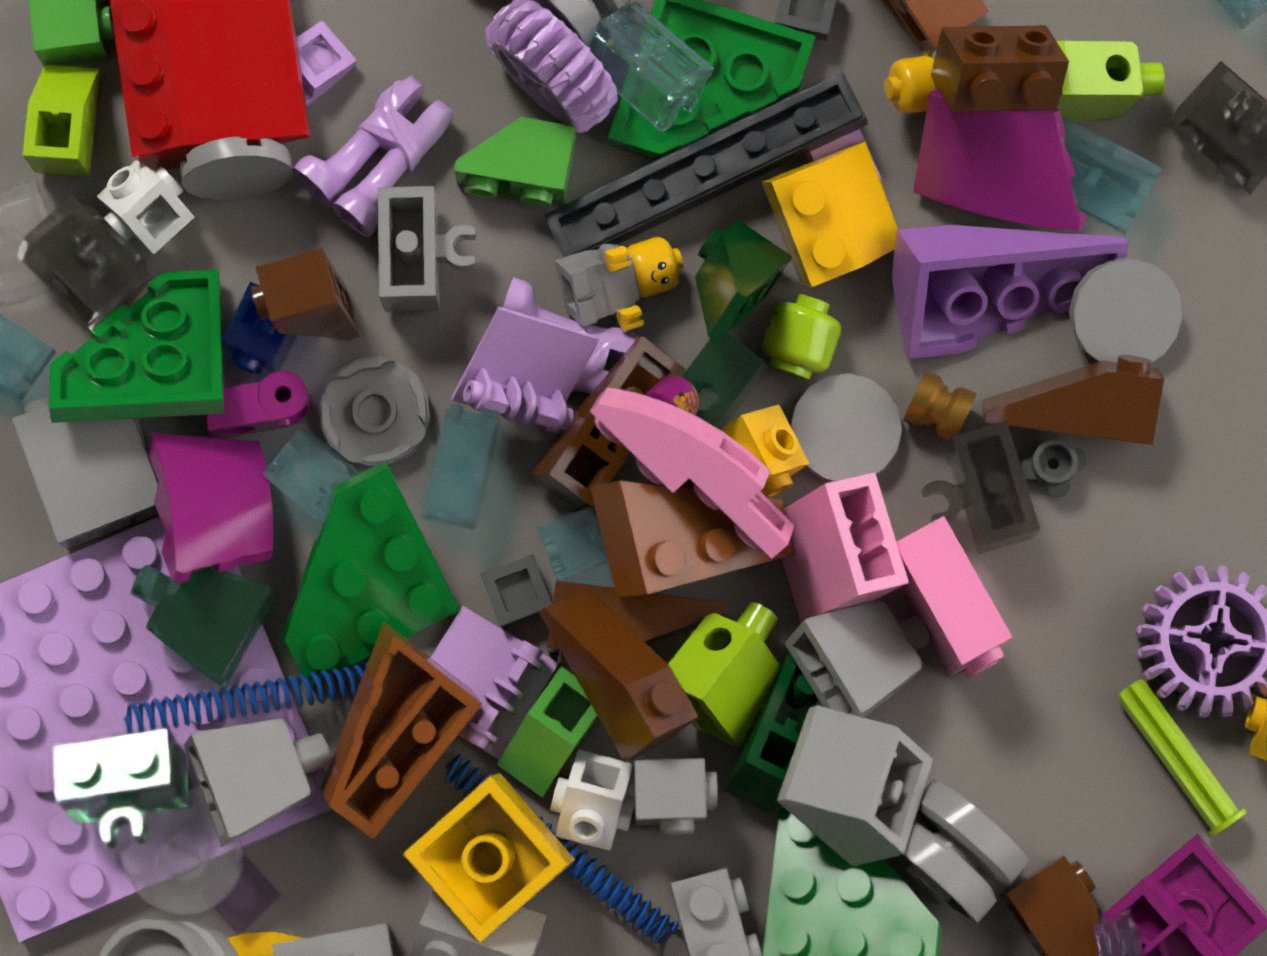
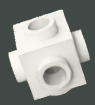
M137 160L130 166L123 167L115 172L109 179L107 187L97 195L110 211L103 218L109 227L125 243L134 237L153 255L194 218L193 214L178 198L183 189L163 167L160 166L153 172Z
M578 749L569 780L559 777L553 795L550 811L560 813L555 836L611 851L616 830L628 831L635 807V797L626 795L634 764Z

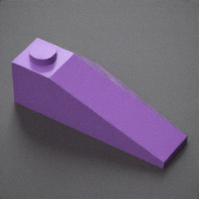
M960 225L899 229L896 234L892 284L904 353L908 359L961 354L978 347L976 340L1003 329L1008 334H1012L1026 328L1024 321L1052 310L1059 314L1069 311L1075 288L1086 273L1099 264L1103 265L1108 261L1127 257L1129 242L1125 237Z

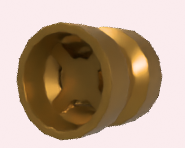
M926 370L903 421L916 427L923 425L930 427L932 423L937 424L935 429L937 436L953 444L977 393L962 386L955 388L953 393L948 392L949 386L944 384L941 376Z

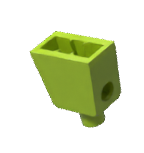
M1057 41L1069 60L1057 107L1060 110L1063 123L1117 118L1122 116L1142 96H1158L1164 91L1165 72L1163 65L1160 62L1140 63L1138 47L1134 42Z
M749 602L737 622L716 613L706 615L668 664L699 716L691 722L695 729L739 749L745 742L780 670V664L764 643L777 623L778 618L772 611L761 604Z

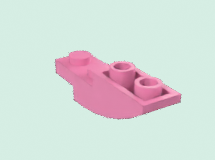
M607 387L599 395L590 410L596 417V426L607 439L615 444L622 442L637 457L636 463L639 469L650 481L658 485L663 483L673 493L690 478L694 482L693 488L698 497L708 507L714 510L720 508L735 523L734 528L742 541L754 550L761 548L771 559L788 545L795 525L760 492L764 488L770 470L746 448L711 424L664 401Z

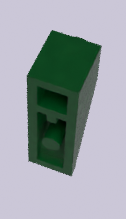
M740 220L735 221L723 232L715 228L698 253V256L705 261L695 275L708 337L719 343L761 305L793 257Z
M788 649L780 664L779 674L745 742L737 753L723 791L772 816L782 806L777 802L808 709L817 705L822 706Z

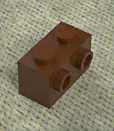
M1046 25L942 27L931 76L952 112L1057 109L1069 60Z

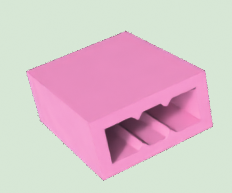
M875 473L825 483L784 508L786 517L795 525L791 535L795 555L781 559L801 623L813 616L874 601L909 583Z
M943 516L897 541L896 543L909 582L900 588L915 615L926 624L930 635V642L949 676L951 677L964 670L969 679L997 664L998 660L1005 657L1001 648L1013 637L946 518Z

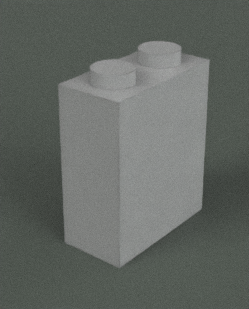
M49 397L27 404L23 408L25 414L12 418L57 542L67 551L159 516L154 503L159 482L147 454L148 443L138 418L51 423Z

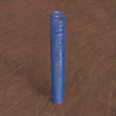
M368 663L365 664L363 669L355 665L352 671L344 667L341 673L334 668L330 674L322 670L319 676L311 672L308 678L300 674L297 679L288 676L286 681L279 677L275 683L267 679L263 685L255 681L252 688L247 683H244L241 689L236 685H233L229 691L225 687H221L218 693L214 689H210L207 696L201 690L198 691L196 696L188 692L184 699L179 694H176L173 702L167 696L163 698L162 702L153 698L150 705L145 700H142L139 706L134 702H130L127 707L126 717H124L127 734L129 736L133 734L132 709L136 716L139 733L143 734L145 732L144 708L149 719L150 730L155 732V705L159 712L162 729L166 731L168 728L166 704H168L171 712L173 727L177 729L179 726L178 701L183 712L184 723L189 727L191 724L189 699L193 705L196 723L200 725L202 722L200 713L201 698L206 709L207 721L211 723L213 721L212 695L216 702L218 718L223 721L225 718L223 693L226 697L229 715L232 719L236 717L234 692H236L240 703L241 715L243 717L247 715L245 704L246 690L251 700L252 713L257 715V687L262 697L263 710L268 714L270 711L267 696L268 685L273 695L274 708L279 712L281 709L279 683L284 692L285 706L289 710L292 707L290 682L295 690L297 706L299 708L303 706L301 681L304 682L306 687L308 704L313 706V678L317 685L319 702L324 704V676L328 683L330 700L333 703L336 701L334 676L336 675L339 681L341 698L345 701L348 697L345 674L347 673L349 676L352 697L355 698L358 691L356 672H359L362 680Z
M461 753L457 754L445 767L448 771L445 776V783L449 784L455 781L454 790L458 791L464 788L463 797L466 798L489 778V774L484 775L471 788L480 773V767L475 768L462 781L471 766V760H469L452 775L463 758ZM539 816L540 820L543 822V816ZM547 823L546 826L551 831L552 823ZM563 839L560 843L567 848L570 840ZM574 844L568 850L573 858L579 850V844ZM583 851L572 864L562 871V874H568L573 870L571 881H577L583 876L580 882L581 888H586L592 883L589 889L590 895H595L601 890L598 896L599 902H604L610 897L607 903L608 910L615 908L619 904L616 911L617 917L624 915L629 910L625 918L626 924L632 923L638 917L634 925L635 931L641 930L647 924L644 930V938L650 937L657 930L653 938V945L659 944L671 931L676 933L679 921L672 922L666 928L670 920V914L663 915L656 922L661 913V907L654 908L647 915L652 905L651 900L645 901L637 909L643 898L642 893H637L628 902L634 891L633 886H628L619 895L625 883L624 879H619L609 889L615 879V872H610L600 882L607 869L606 865H601L591 875L597 864V858H592L582 868L588 857V851Z

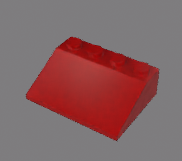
M110 0L132 158L142 162L154 171L160 166L165 170L180 167L181 161L187 162L186 155L192 149L213 140L240 137L247 138V146H261L260 139L264 138L283 144L311 137L291 0Z

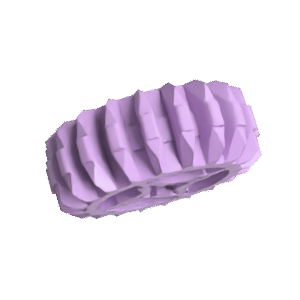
M514 0L510 5L504 6L492 18L493 21L485 29L487 45L492 49L493 56L500 61L502 68L509 73L514 82L541 108L547 111L554 120L557 119L562 124L576 126V132L583 133L584 131L587 132L596 123L599 124L610 113L609 110L618 101L616 85L612 82L611 75L604 70L603 63L592 54L591 48L587 47L578 38L577 33H573L549 9L542 8L536 1Z
M1196 566L1192 570V584L1184 574L1178 572L1171 577L1174 592L1163 585L1158 586L1153 591L1155 599L1162 607L1149 603L1142 607L1141 614L1154 622V625L1143 624L1135 628L1136 636L1151 640V645L1143 646L1135 651L1136 658L1144 660L1153 657L1155 665L1144 671L1142 675L1146 681L1152 680L1159 675L1164 678L1166 682L1156 692V695L1161 699L1170 695L1174 690L1180 693L1175 702L1176 710L1183 712L1190 706L1194 698L1196 699L1197 717H1208L1212 710L1213 702H1215L1220 717L1227 718L1233 714V700L1245 712L1254 707L1251 692L1261 698L1267 697V682L1262 677L1267 678V607L1264 608L1259 602L1266 596L1267 587L1260 585L1251 593L1247 592L1245 589L1249 583V574L1241 572L1233 580L1232 584H1228L1229 572L1227 567L1218 566L1212 575V582H1210L1204 566ZM1197 598H1209L1208 607L1203 611L1202 619L1198 626L1185 625L1182 628L1170 626L1175 613L1183 603ZM1226 602L1235 607L1246 618L1253 632L1254 639H1252V635L1238 632L1232 626L1229 616L1230 607L1226 606ZM1211 625L1212 630H1214V638L1223 642V645H1229L1227 648H1220L1213 654H1210V644L1195 638L1198 635L1202 637L1210 632ZM1170 644L1174 648L1186 651L1192 656L1195 662V676L1199 677L1198 682L1191 679L1179 668L1173 658ZM1243 655L1253 657L1249 670L1240 681L1231 686L1216 687L1217 675L1222 673L1223 664L1227 657L1240 658Z

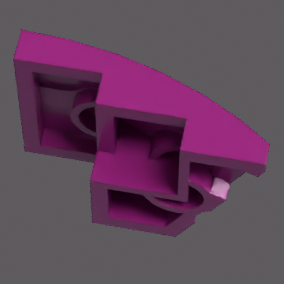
M939 88L930 92L913 189L914 193L966 211L1025 225L1079 231L1085 227L1086 222L1084 211L1078 212L1070 181L1075 175L1071 156L1066 151L1064 145L1066 134L1059 109L952 112Z
M151 433L147 454L159 482L154 503L166 531L161 553L172 582L181 583L188 581L193 570L211 566L219 573L234 569L239 564H253L271 559L273 552L271 488L264 453L259 441Z
M1198 833L1101 915L1108 942L1112 945L1115 956H1235L1267 929V911Z

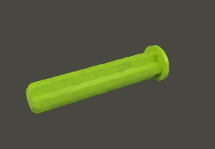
M1142 679L1137 680L1118 694L1119 703L1211 829L1207 833L1209 838L1220 833L1247 813L1245 808L1238 810L1146 681Z

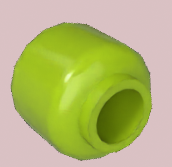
M799 294L796 303L786 301L779 302L774 306L761 341L763 353L770 357L769 367L806 380H810L812 373H823L829 368L842 332L841 324L835 318L827 315L830 304L804 294Z

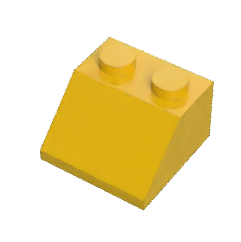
M865 141L762 181L787 250L793 256L791 260L801 285L814 287L864 267L895 250L896 234L899 229Z
M501 773L486 779L403 853L479 943L575 861L573 856Z

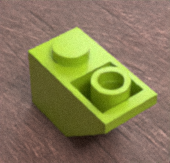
M44 65L28 101L22 154L35 173L90 177L101 75L99 68Z

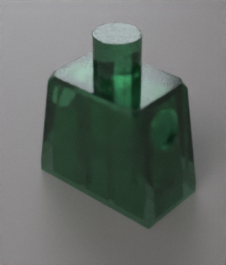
M728 334L719 343L710 339L681 377L688 380L696 388L698 394L704 388H714L716 392L714 403L709 409H698L695 416L722 430L771 368L759 356L731 334Z
M145 565L136 577L130 592L134 597L155 607L147 622L146 629L215 684L225 688L228 686L278 597L273 588L264 583L228 571L218 573L211 566L193 570L189 580L180 583L172 582L170 576L149 565Z

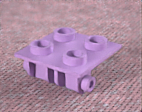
M498 307L451 399L452 401L471 406L475 411L486 410L500 414L502 418L507 420L514 418L521 424L531 423L545 427L547 431L556 433L560 429L567 430L572 424L574 413L571 408L566 407V401L600 339L595 335Z
M464 606L461 607L431 656L433 660L471 688L482 703V706L458 735L497 759H500L521 723L559 665L556 661L544 655L543 651L525 640H519Z

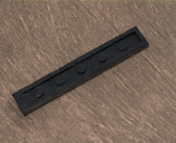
M842 71L544 214L563 257L587 250H598L603 244L617 245L867 125V117Z

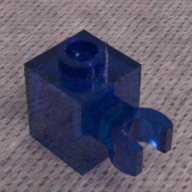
M250 281L221 342L228 353L233 354L230 360L231 363L247 372L260 376L263 369L273 373L281 370L297 335L279 333L271 323L270 318L260 319L251 291V287L258 284Z

